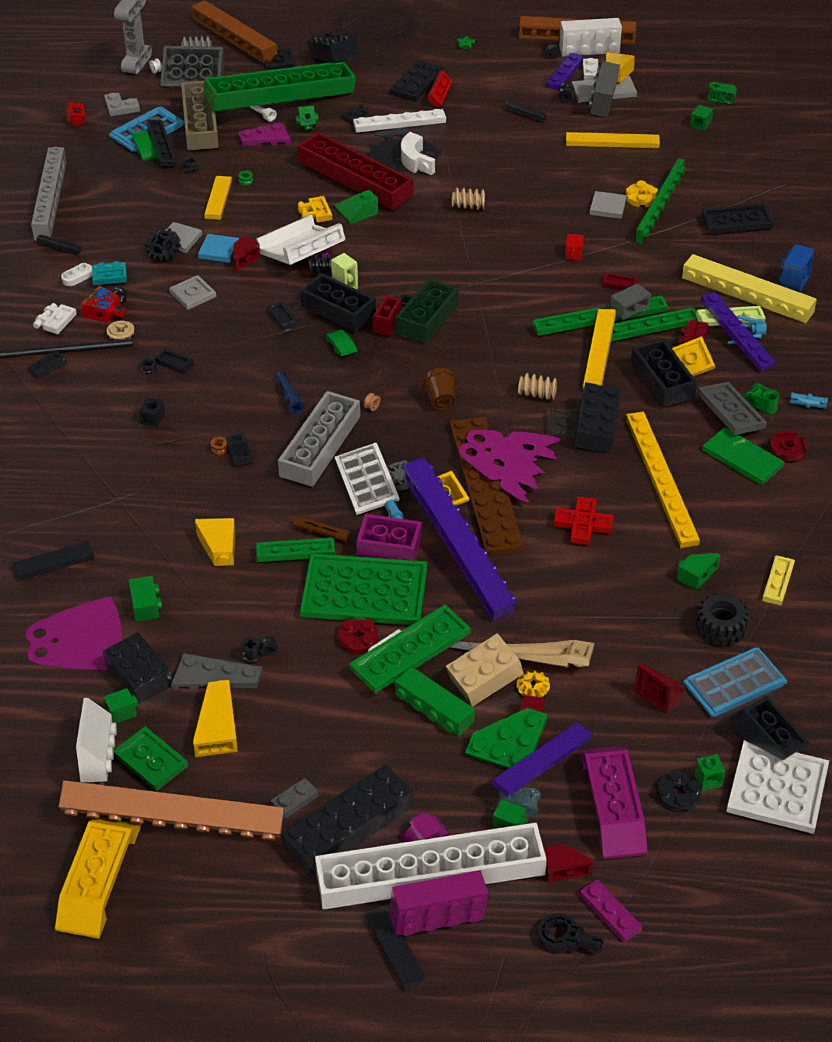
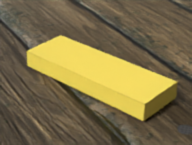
M775 556L762 601L782 606L795 560Z

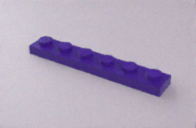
M716 292L701 297L700 302L760 372L775 366L776 362Z

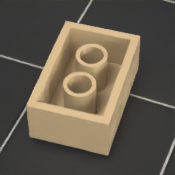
M498 633L446 666L451 681L472 707L524 674L520 660Z

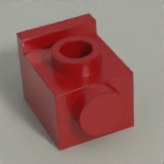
M68 102L65 111L68 124H73L74 126L84 124L86 115L83 103Z

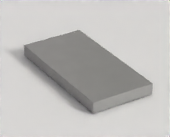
M627 76L621 83H616L613 99L637 97V91L630 76ZM595 79L572 81L578 103L590 102V98H593L591 97V92Z

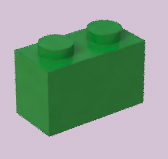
M153 576L129 579L136 622L160 618L159 610L162 609L161 598H156V595H160L158 583L154 584Z

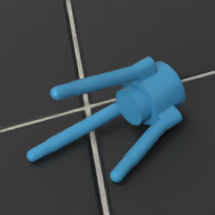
M737 316L738 319L754 322L744 324V326L750 328V333H753L755 338H761V335L766 334V322L762 319ZM733 340L727 342V344L735 343Z

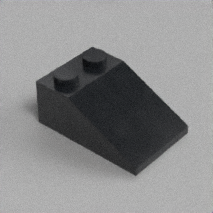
M767 695L742 709L730 723L745 741L782 760L789 758L810 744Z

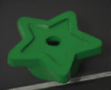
M465 36L463 39H457V42H459L460 48L470 49L475 40Z

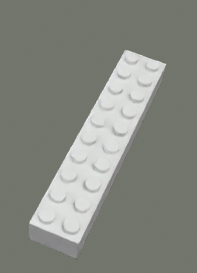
M537 823L315 856L322 909L391 899V890L395 886L481 870L485 884L542 876L546 872V856Z

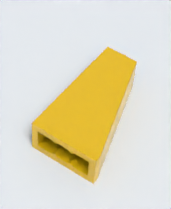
M229 680L208 682L193 740L195 757L238 752Z

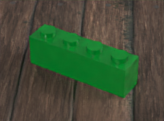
M410 667L395 680V695L400 700H404L412 705L416 711H420L428 716L431 721L437 722L447 732L459 737L475 722V709L413 667Z

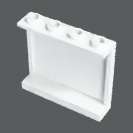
M309 215L256 239L260 244V254L291 265L344 241L345 236L342 224L338 223L329 228L315 225L313 216Z

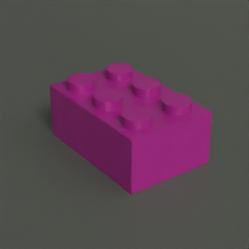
M365 514L357 538V557L416 561L422 540V522Z

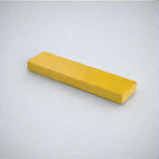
M216 176L205 211V219L221 220L231 187L232 177Z

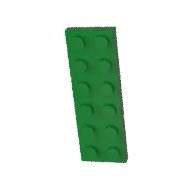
M443 605L349 663L350 669L376 694L395 682L410 667L414 669L471 634V628L450 608Z

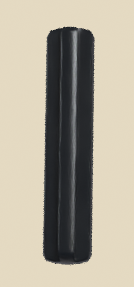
M507 101L505 104V109L540 122L546 120L545 113Z
M38 235L36 238L37 244L75 255H79L82 251L80 245L44 235Z

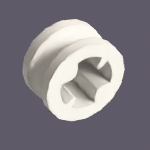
M156 58L154 61H149L150 69L154 74L157 71H162L159 59Z

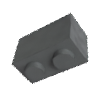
M637 283L612 295L610 309H615L616 315L624 320L649 308L651 293Z

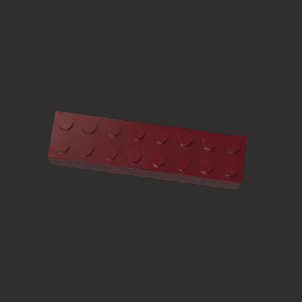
M320 132L297 145L298 162L359 193L370 190L378 198V203L392 210L414 195V179Z

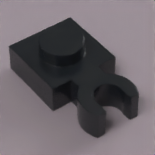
M360 104L356 109L350 108L341 114L342 119L353 125V119H358L368 114V107L363 109V105Z

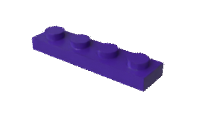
M569 53L549 78L546 87L559 91L560 85L563 82H567L581 65L583 56Z

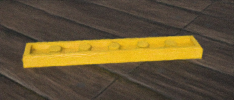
M566 132V146L659 148L660 146L659 135Z
M598 309L583 390L585 382L603 385L616 317L615 309Z

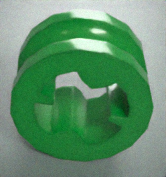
M242 171L238 174L241 185L247 186L253 183V175L250 171Z

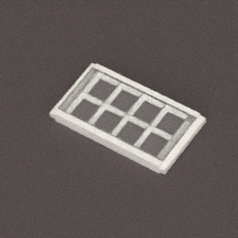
M377 443L335 456L337 466L357 515L382 507L388 500H400Z

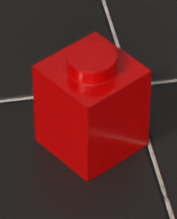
M567 234L565 259L582 260L584 235Z

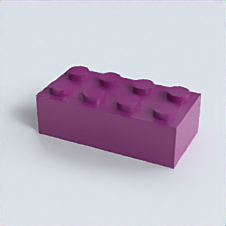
M481 870L392 887L389 915L396 936H408L416 932L433 931L436 928L446 926L454 927L461 923H474L484 919L489 892Z

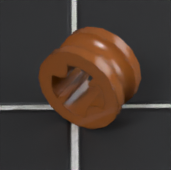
M215 437L211 440L212 453L221 455L227 451V441L225 438Z

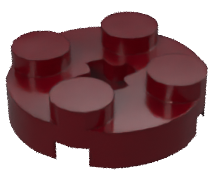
M780 431L776 433L775 437L771 438L770 451L782 461H802L807 452L808 443L803 436L801 438L796 436V432Z
M371 619L345 620L338 632L339 644L347 649V652L350 654L362 655L367 653L369 648L379 642V632L374 621ZM356 635H362L360 639L356 638Z

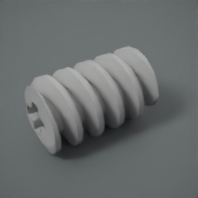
M189 36L188 41L183 37L181 46L212 47V41L208 36L206 41H204L203 36H201L200 41H198L197 36L192 41L191 36Z

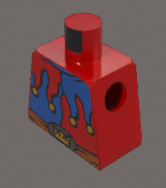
M98 286L80 304L82 317L101 322H109L114 316L123 317L125 309L120 305L119 296L102 286Z

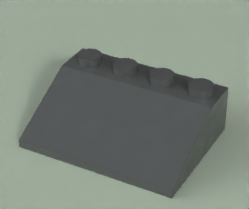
M164 46L160 86L182 88V82L204 81V78L223 76L225 62L223 47Z

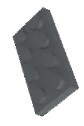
M729 382L698 388L697 394L734 435L766 428L767 422Z

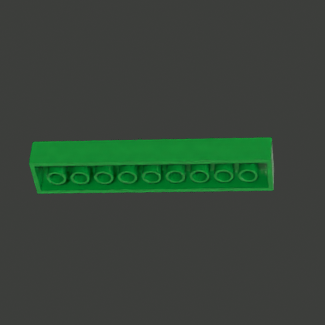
M344 61L204 78L203 95L214 111L354 93L356 76Z

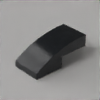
M244 434L227 436V446L235 467L253 463Z

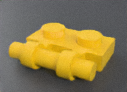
M324 196L309 198L308 203L302 201L298 203V211L302 214L301 218L312 215L317 223L332 220V213Z

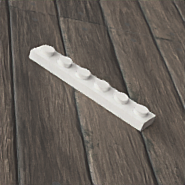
M443 109L353 119L356 133L446 123Z

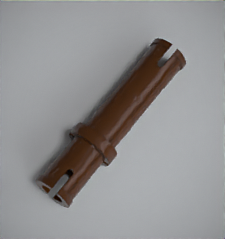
M296 515L293 520V527L308 530V533L321 534L345 543L349 541L350 531L320 523L314 518L311 520Z

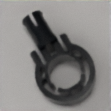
M555 913L548 915L538 926L540 944L550 952L561 953L567 950L576 952L581 947L599 953L602 951L600 948H603L604 938L584 933V926L577 925L566 914ZM555 923H558V927H563L567 930V933L562 938L553 939L548 937L549 931L555 928Z

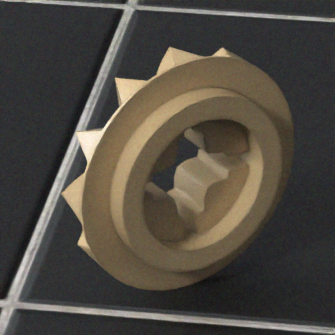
M116 321L107 327V336L110 337V340L130 339L134 335V326L128 321Z

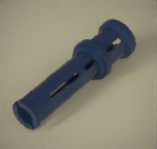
M278 372L275 375V379L284 394V402L288 405L289 412L291 414L301 413L304 410V404L299 400L298 392L293 390L286 373Z

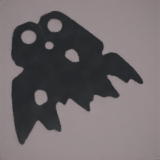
M402 127L389 129V131L380 130L374 132V134L385 138L386 141H382L383 144L367 145L370 147L371 152L364 153V155L396 171H410L403 165L402 161L393 158L401 156L402 139L412 131ZM398 135L402 139L397 141L393 139V136ZM423 141V150L420 153L425 155L426 151H434L435 154L428 157L437 159L441 154L440 150L432 144Z

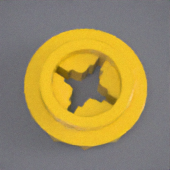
M526 670L525 674L519 676L517 680V689L523 696L526 694L540 698L546 695L550 688L549 678L545 677L543 672L537 673L535 670L532 673ZM533 680L536 681L534 688H532L531 682Z

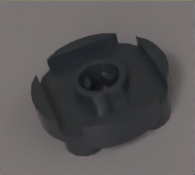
M672 770L670 774L662 777L658 783L657 794L659 802L664 808L672 812H680V810L686 809L691 811L700 801L701 784L686 773ZM675 790H682L684 794L679 793L677 795Z

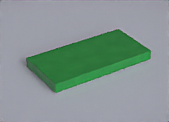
M726 427L702 446V451L760 485L766 483L782 469L785 463L738 434L734 435Z

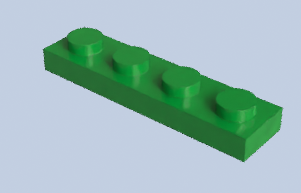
M334 538L256 543L257 562L310 559L311 553L335 555Z

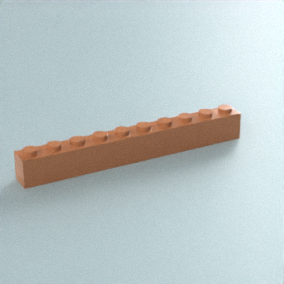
M64 780L59 808L64 811V814L71 816L85 813L86 817L98 819L100 815L108 816V819L112 821H121L122 818L130 819V822L135 824H143L144 821L152 822V825L165 827V824H173L174 828L187 829L188 826L196 827V830L200 832H209L210 829L218 830L219 834L224 835L238 832L240 836L253 838V835H262V839L275 840L276 837L281 838L284 808Z

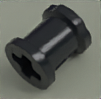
M248 637L241 642V648L244 651L242 658L247 664H255L261 658V654L258 651L260 644L256 638Z

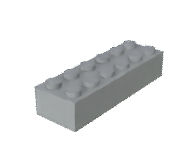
M327 391L279 458V476L313 487L360 418V401Z

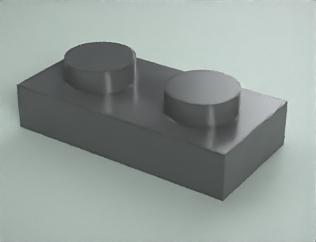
M304 778L270 802L271 806L284 808L283 819H286L319 795L318 790Z

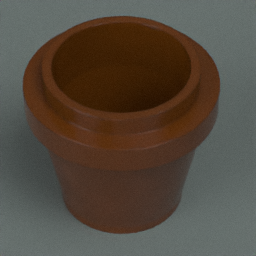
M435 368L428 371L422 377V390L427 394L435 409H447L456 402L455 385L457 379L452 370Z

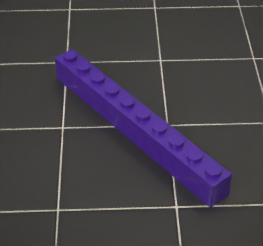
M424 457L403 466L404 479L491 620L494 622L513 614L516 604L514 595L507 590L504 579L498 576L495 565L488 560L487 552L484 548L480 547L477 536L471 533L467 520H463L458 506H454L450 493L444 490L442 481L434 474L432 465L427 463Z

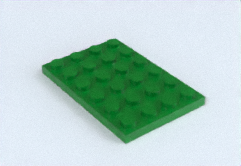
M311 553L300 617L334 620L371 619L375 623L412 625L421 620L428 562Z

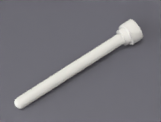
M259 105L250 107L261 113L264 119L269 122L276 118V111L271 108L265 109Z

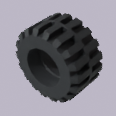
M715 593L714 596L708 595L698 606L696 631L701 639L705 638V642H711L714 646H733L735 642L739 643L741 638L743 639L745 636L749 610H747L746 604H742V600L740 598L736 599L734 595L729 596L727 593H723V595Z

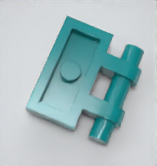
M114 261V263L109 264L102 262L98 265H92L93 285L127 282L126 262L119 263V261Z

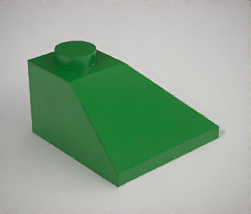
M368 190L335 204L334 208L350 224L378 214V198Z

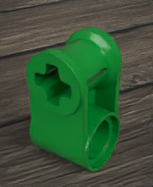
M711 82L709 84L708 101L732 104L736 101L737 88L734 85Z
M754 384L751 390L743 395V398L752 407L766 414H774L778 410V392L768 389L761 384Z

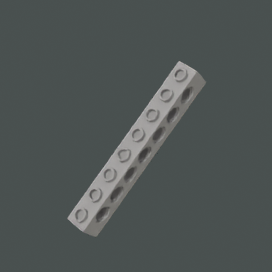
M52 147L48 148L31 223L34 240H36L38 235L48 237L52 235L66 168L64 148Z

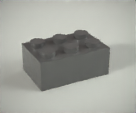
M602 61L601 67L598 66L596 73L598 77H595L594 87L591 92V97L593 98H590L589 102L590 114L608 118L620 69L619 64Z

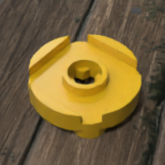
M638 181L637 184L626 188L627 202L635 207H640V205L650 207L658 194V189L646 184L645 181Z

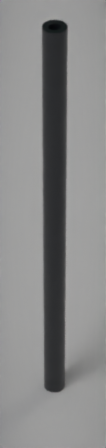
M132 339L3 350L0 351V358L47 354L54 351L69 352L133 346Z

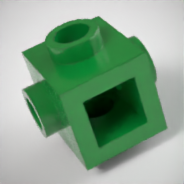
M314 106L298 107L296 123L300 125V129L312 130L316 126V122H318V114L315 113Z

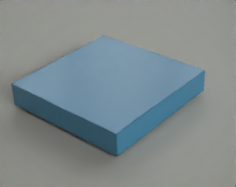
M207 234L198 253V258L230 263L234 256V243L239 238Z

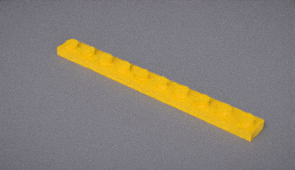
M645 413L626 414L628 426L680 548L699 545V536Z

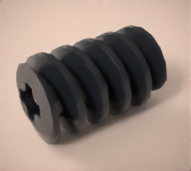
M314 254L313 259L310 256L311 275H314L315 270L318 275L322 270L327 275L330 270L332 275L331 260L333 258H331L330 254L327 255L326 259L323 254H321L320 259H318L317 254Z

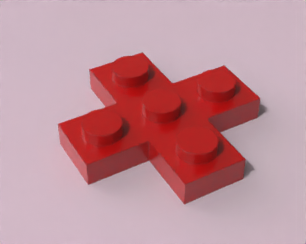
M578 497L576 510L556 508L554 527L572 529L570 543L590 545L592 531L611 534L614 515L595 513L597 499Z

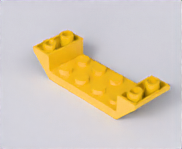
M104 817L88 822L59 896L55 931L100 939L107 920L105 914L107 901L128 845L135 844L141 824L127 821H112Z

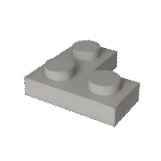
M119 93L104 95L110 116L140 112L137 98L121 100Z

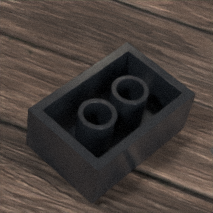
M139 632L103 650L106 668L124 689L128 688L131 696L135 695L138 704L171 687L172 676L170 668Z

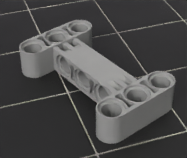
M121 0L115 8V20L123 22L127 54L121 63L122 72L138 74L151 57L152 47L144 45L140 13L146 0Z

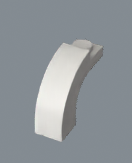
M409 132L401 142V161L403 165L413 173L419 170L432 175L435 173V159L420 153L423 150V137Z

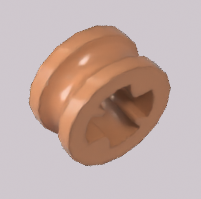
M369 393L364 400V407L375 411L380 404L381 398L373 393Z

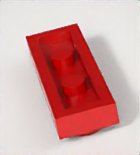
M443 70L438 73L427 96L429 101L437 108L442 105L452 83L450 77Z

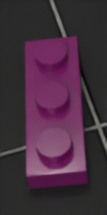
M598 879L580 890V897L624 943L642 931V925Z

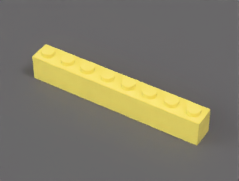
M692 254L684 264L683 279L795 320L807 323L815 311L816 298Z

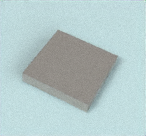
M595 191L590 215L622 219L627 195Z
M175 222L167 228V230L171 228L172 231L177 233L181 239V247L178 249L184 253H187L202 236V230Z
M198 275L169 288L170 293L187 310L216 297V292Z

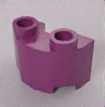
M426 812L409 822L411 826L407 829L406 833L404 831L401 832L400 839L405 843L451 836V834L435 814L429 815Z

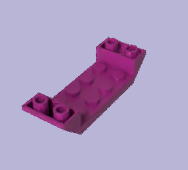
M623 746L580 750L583 770L587 769L599 823V843L603 859L647 855L645 820L628 750Z

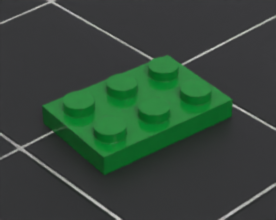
M146 726L113 750L115 758L156 792L188 767L186 759Z

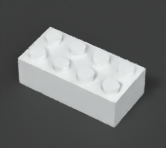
M619 18L561 21L559 48L562 56H568L569 53H576L578 55L606 54V52L620 53L622 32Z

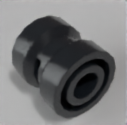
M563 82L560 85L558 98L561 102L568 103L572 101L574 85L570 82Z

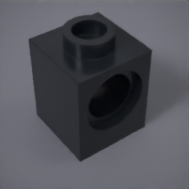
M146 397L139 409L140 424L158 428L165 414L164 401Z

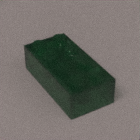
M428 278L395 317L396 333L426 344L458 306L459 289Z

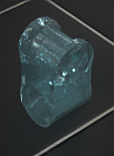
M522 787L507 797L499 791L498 806L501 800H505L526 808V817H535L538 814L537 803L541 799V793L534 788Z

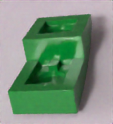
M146 130L131 134L142 161L157 158L151 138Z
M343 330L326 334L327 341L334 345L335 352L340 356L357 352L355 344Z

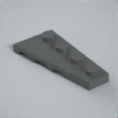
M184 653L171 686L172 690L180 689V687L198 689L199 686H207L208 682L229 680L230 688H257L263 668Z

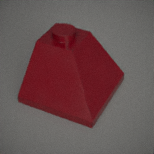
M639 663L637 666L634 692L665 713L671 711L683 699L684 686L679 681L642 663Z

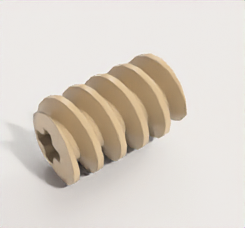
M456 187L452 195V208H454L456 203L458 208L463 204L464 209H466L469 204L470 209H473L474 205H476L477 210H479L482 205L484 210V189L479 194L478 189H475L474 193H472V190L469 188L466 193L465 188H462V191L459 192V189Z
M526 373L524 377H520L518 394L521 395L524 391L526 396L531 393L532 397H536L538 394L539 398H543L545 395L546 399L549 400L552 396L554 400L557 380L554 378L550 382V378L547 377L543 381L542 375L536 380L535 374L530 379L529 374Z

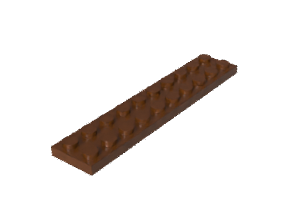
M486 417L450 421L451 433L483 548L488 556L524 552V545L508 492L500 486L501 479H489L459 454L461 445L469 443L466 440V436L471 430H489ZM475 435L473 437L477 442L485 441L482 435ZM473 448L466 450V453L470 456L477 455V451ZM485 448V451L491 452V449ZM494 459L493 463L500 466L498 459Z

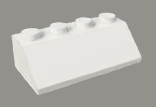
M84 698L76 743L81 783L107 781L108 772H112L113 747H115V735H117V725L112 723V715L89 698Z

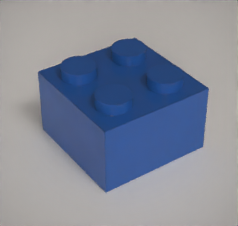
M795 244L793 249L788 251L786 259H783L781 264L783 272H781L778 281L781 283L780 286L799 293L802 291L810 277L814 249Z

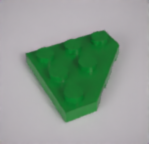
M529 708L474 732L465 753L476 759L509 769L536 750L548 715Z

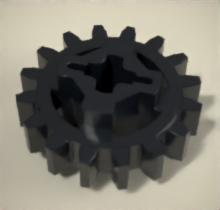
M165 227L162 228V231H159L157 228L155 234L151 232L152 237L146 238L148 242L145 243L147 247L145 250L155 262H158L159 259L162 263H164L165 259L169 262L171 256L173 258L176 257L175 252H180L178 248L181 247V239L171 228L167 231Z

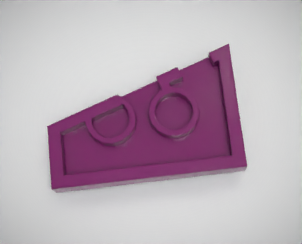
M282 123L238 132V138L243 146L262 145L264 142L272 143V145H277V142H286V145H291V138Z

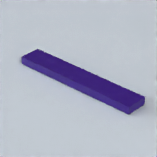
M575 723L494 778L492 786L507 797L511 796L590 741L593 733L579 723Z

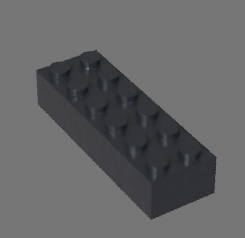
M385 764L281 833L283 849L311 877L316 874L315 856L349 851L414 807L413 790Z

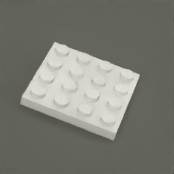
M744 740L727 812L814 834L829 760L795 753L789 758L782 760Z

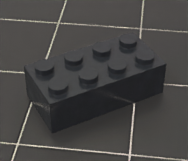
M333 31L324 33V36L316 35L307 41L312 59L337 62L360 55L357 37L351 36V34L345 35V33L339 34V32L333 33Z
M320 273L300 290L302 307L354 332L368 322L376 312V298L323 273Z
M665 339L632 347L631 364L662 407L695 398L697 381Z
M585 382L574 447L610 454L615 435L621 389Z

